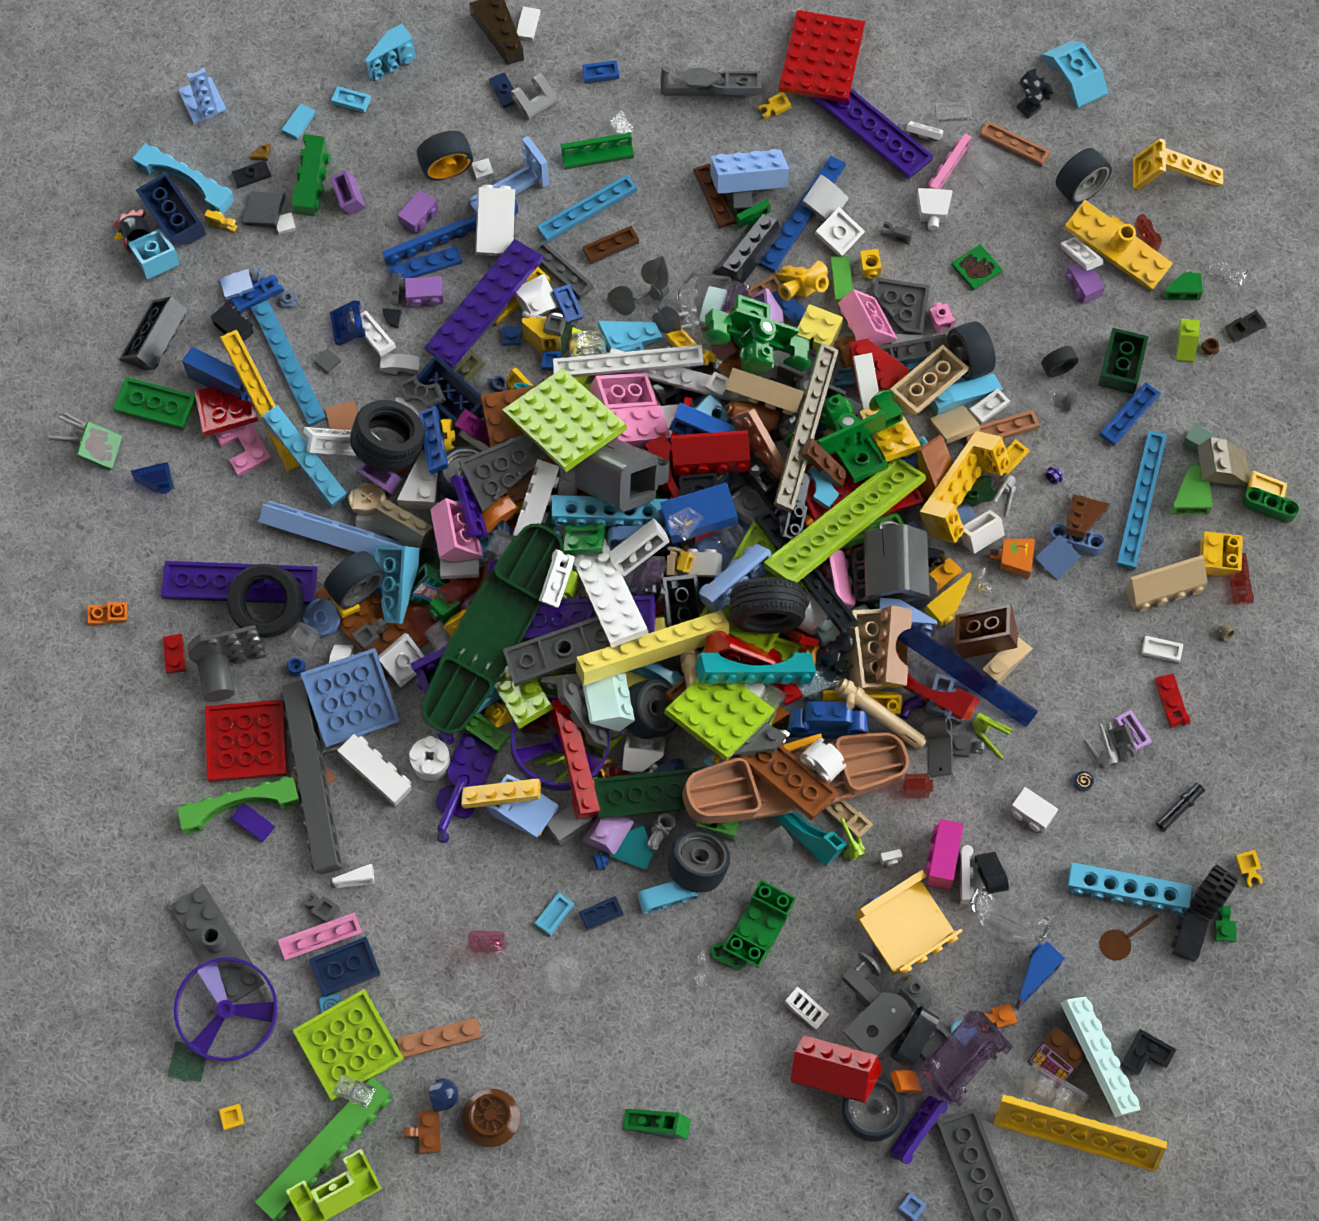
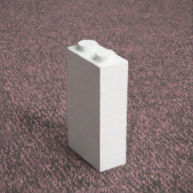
M482 185V187L478 188L475 255L501 256L512 243L514 235L515 189H511L510 186L493 188L492 185Z

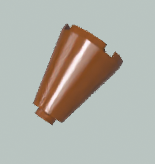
M731 401L725 407L726 417L732 422L731 417L735 414L754 408L768 434L777 427L779 409L767 408L764 402L755 404L749 401Z

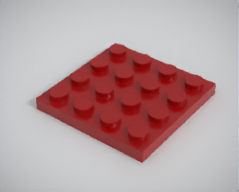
M282 699L205 706L208 782L287 775L285 710Z

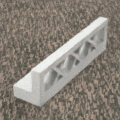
M304 427L303 432L309 437L307 445L309 453L356 456L350 444L351 430ZM371 432L372 435H374L377 439L381 441L379 437H377L373 432Z

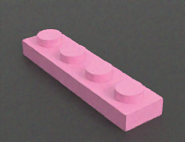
M964 134L962 139L959 138L956 141L954 151L948 153L945 159L946 163L940 165L937 170V176L930 180L928 184L930 189H941L969 147L971 136Z
M354 912L278 940L284 959L288 960L360 934L362 931Z

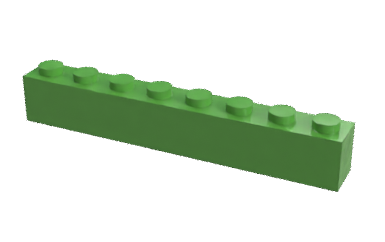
M372 1077L255 1203L274 1221L278 1219L280 1221L283 1220L289 1213L288 1208L292 1205L286 1190L304 1180L310 1189L313 1188L319 1181L317 1177L322 1172L326 1173L333 1166L332 1161L337 1156L341 1157L348 1150L347 1145L352 1140L355 1142L362 1135L363 1132L361 1130L366 1125L370 1126L376 1120V1114L381 1109L385 1110L391 1104L390 1099L392 1095Z

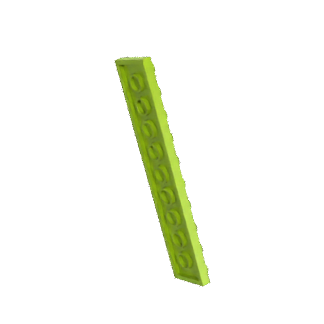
M900 458L891 461L887 469L876 473L763 562L764 568L778 578L799 582L926 480V475Z

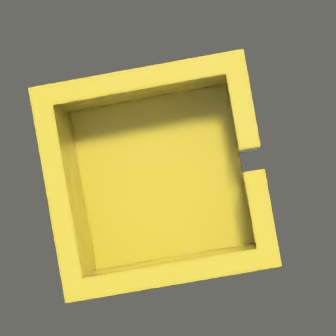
M809 304L798 326L799 333L795 336L809 340V348L811 346V338L814 339L813 350L816 352L821 343L833 347L842 329L843 317Z

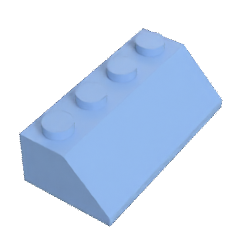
M757 543L753 547H748L739 559H734L724 572H719L710 584H705L700 589L699 597L702 603L712 613L726 608L730 604V593L737 584L750 579L760 578L768 571L764 568L763 562L771 556V552Z

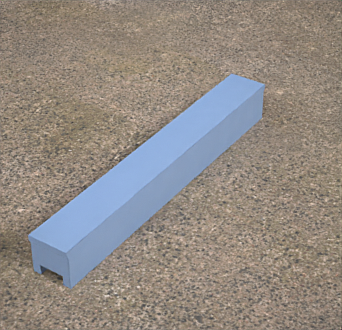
M268 501L267 505H262L260 519H258L259 523L357 553L367 551L373 558L375 545L407 546L396 539L272 501Z

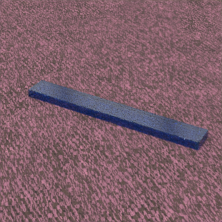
M911 624L910 629L901 632L897 638L1023 726L1027 727L1037 714L1038 710L913 624Z

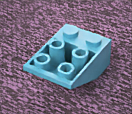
M403 24L387 31L365 59L370 82L381 79L384 74L394 72L401 65L409 64L416 58L413 38Z

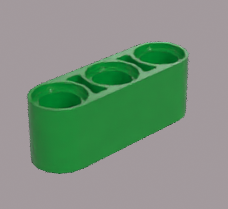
M1257 487L1249 488L1242 500L1243 505L1247 509L1285 523L1292 522L1299 512V506L1296 502ZM1285 510L1291 511L1292 514H1288Z

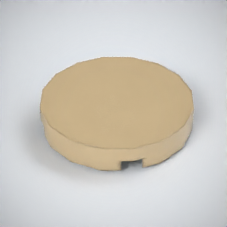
M375 483L358 485L357 489L352 490L349 494L350 508L359 515L374 514L375 508L386 499L384 489Z

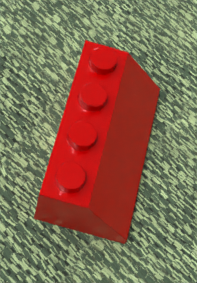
M748 430L671 436L675 476L714 472L723 474L726 472H745L751 470Z
M803 1035L794 1053L790 1080L795 1084L866 1103L882 1072L878 1055Z

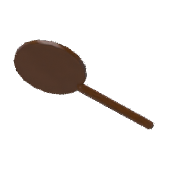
M1158 914L1153 915L1127 935L1117 929L1106 931L1099 941L1102 954L1113 961L1126 958L1131 951L1129 937L1158 918Z

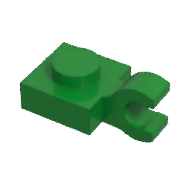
M1222 906L1220 909V920L1214 921L1215 941H1237L1236 921H1230L1231 906Z

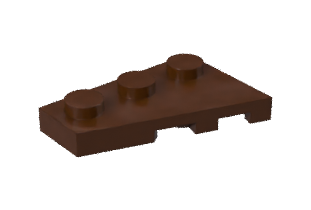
M1073 494L1064 534L1084 538L1093 528L1094 523L1099 521L1104 512L1106 513L1110 503Z

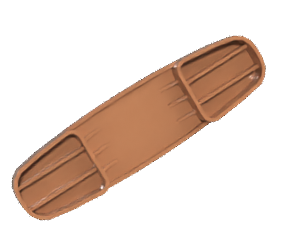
M866 733L841 736L836 742H829L843 756L842 764H846V767L829 783L831 787L839 792L838 797L830 804L861 796L897 783L909 766V756L902 740L891 733ZM810 746L801 747L789 752L800 760L801 754ZM734 758L694 772L688 778L682 792L683 802L689 816L703 824L751 820L799 811L751 770L749 763L743 758Z

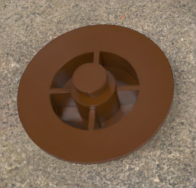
M484 1089L475 1093L467 1101L462 1112V1124L467 1136L476 1144L484 1147H496L508 1142L516 1133L520 1123V1112L517 1103L508 1093L499 1089Z

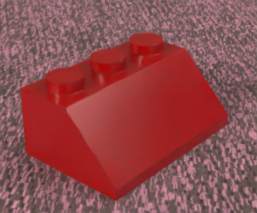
M715 631L713 634L706 636L705 653H720V656L746 665L761 666L775 664V661L764 649L757 647L753 643L742 641L738 637L727 635L724 631Z

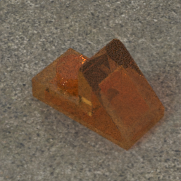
M854 335L836 338V346L841 356L842 368H852L848 342L856 341Z

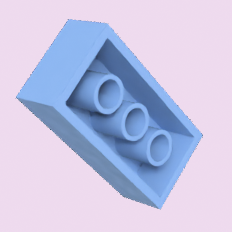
M772 149L770 151H753L751 153L738 152L729 155L719 154L711 156L710 175L718 194L788 187L789 167L781 150Z

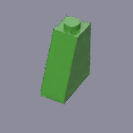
M1200 464L1189 466L1171 509V514H1209L1212 509L1210 482L1203 481Z

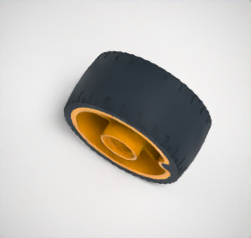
M444 131L432 135L424 140L416 151L419 165L425 177L433 181H440L460 175L473 162L470 145L465 135L459 131Z

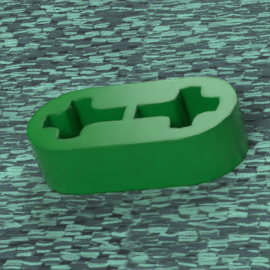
M719 942L712 946L711 957L713 960L735 970H742L747 965L745 961L736 965L735 960L730 958V956L737 957L725 950L723 952L728 954V956L721 954L720 957H717L714 950H719L720 947L723 948L725 943Z

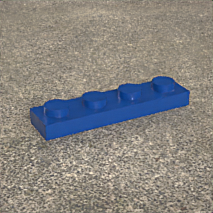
M457 246L390 266L388 270L391 278L392 273H400L405 281V278H417L462 264L463 262Z
M1145 382L1100 432L1099 436L1115 446L1160 396V392Z
M435 406L418 413L425 429L423 443L428 471L432 475L449 468L439 411Z

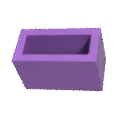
M344 170L330 177L343 210L348 214H353L366 207L356 179L352 174Z
M419 190L398 214L399 224L415 234L420 230H424L427 221L430 218H434L438 213L437 200Z
M1078 263L1068 267L1065 276L1066 281L1069 285L1072 284L1076 298L1081 299L1083 304L1103 296L1105 287L1094 268L1086 271Z
M442 276L405 278L407 306L420 307L427 304L430 306L444 304Z
M363 462L357 469L361 475L392 496L403 481L393 472L379 471Z

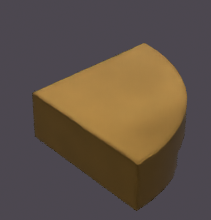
M263 144L252 151L250 159L268 161L271 144Z

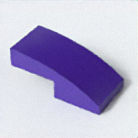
M244 803L240 805L230 818L261 842H264L275 828L272 823Z

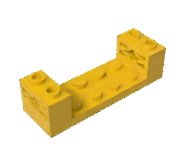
M978 431L973 434L920 510L929 537L956 543L959 537L962 536L964 527L957 507L962 503L963 498L971 490L972 485L980 477L982 471L1002 476L1010 465V459L1002 437Z

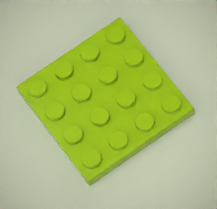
M697 678L665 709L664 714L723 760L727 761L774 714L775 709L743 684H700L699 678Z
M365 989L293 1029L296 1038L332 1102L404 1060Z

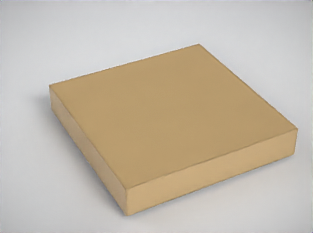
M964 405L930 418L931 425L939 435L943 436L947 444L981 430L980 424Z

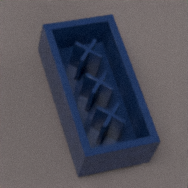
M435 354L418 374L417 380L424 385L435 383L440 385L446 401L437 405V407L455 423L464 409L482 419L484 417L480 399L482 394L447 362Z

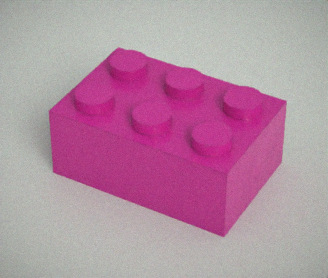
M940 819L938 825L934 824L930 840L933 843H931L927 855V861L930 862H927L924 872L927 876L924 878V880H927L926 886L950 891L954 880L963 823Z

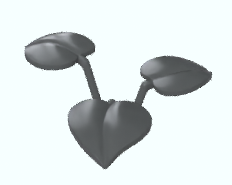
M664 256L652 259L642 266L641 275L647 284H651L650 291L633 297V290L630 287L617 286L609 292L607 296L609 304L623 315L631 314L636 307L634 301L650 295L652 299L660 300L657 307L659 312L652 316V320L656 323L659 331L666 334L681 331V318L678 311L671 306H664L661 309L665 301L664 297L669 293V272Z

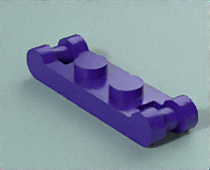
M452 476L451 485L456 489L458 501L467 525L466 535L471 538L485 539L487 537L485 522L466 477Z
M928 1096L891 1148L890 1156L904 1164H909L913 1159L912 1154L940 1114L947 1111L948 1104L945 1101L938 1100L936 1097Z

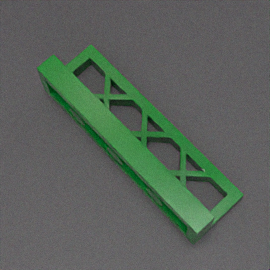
M631 132L561 144L564 170L634 158Z

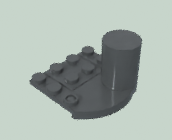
M255 625L203 637L202 633L192 639L187 647L189 659L198 665L203 697L208 702L226 700L234 695L229 662L236 661L239 664L247 662L249 657L254 656L255 659L266 657L265 648Z

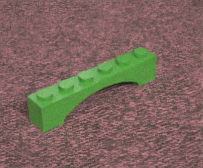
M282 777L276 782H263L254 788L244 787L239 792H226L221 794L220 797H207L198 803H185L182 807L177 808L182 831L185 835L203 831L204 826L212 818L242 803H272L280 805L281 809L300 805V798L294 777Z

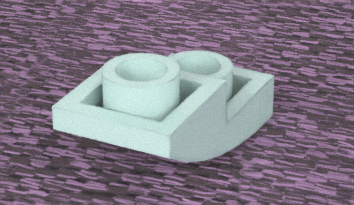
M709 286L702 306L699 323L705 324V315L712 308L722 311L727 295L726 289Z

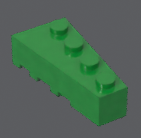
M303 134L302 141H304L305 149L300 151L301 167L298 166L297 181L299 183L295 182L291 205L294 214L315 216L316 210L320 209L319 196L323 195L324 185L322 183L323 180L327 179L326 165L330 164L331 154H328L325 137Z

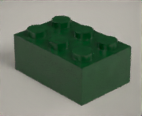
M1112 328L1098 386L1134 394L1138 385L1149 336Z

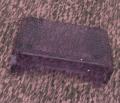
M970 1011L934 1054L923 1062L922 1070L939 1097L946 1103L960 1108L966 1101L962 1096V1093L966 1094L968 1091L965 1086L989 1059L996 1060L997 1053L1003 1051L1004 1054H1007L1013 1046L983 1012Z

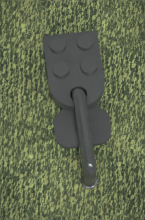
M667 66L661 67V93L664 96H709L714 93L731 96L744 94L755 96L761 94L760 71H721L715 73L707 68H690L685 72L686 84H668V76L671 69Z

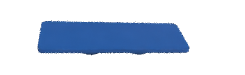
M777 287L772 293L773 297L782 309L783 314L799 326L806 309L793 298L789 301L783 300L778 293Z

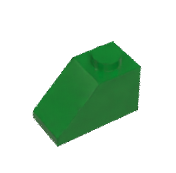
M1195 272L1182 273L1166 288L1163 300H1200L1203 293L1202 274Z

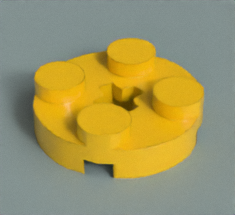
M442 419L440 423L447 453L454 448L451 442L455 441V433L452 430V420Z

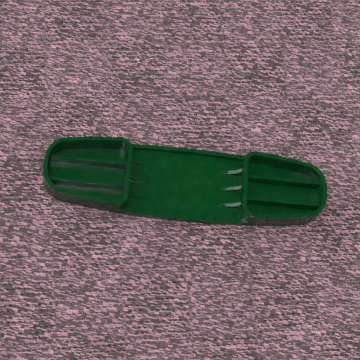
M539 523L525 526L506 548L477 591L438 663L420 707L424 722L432 729L446 735L455 734L463 730L491 693L494 685L508 664L503 649L520 644L541 604L539 598L552 562V554L556 549L564 551L561 537L552 529Z

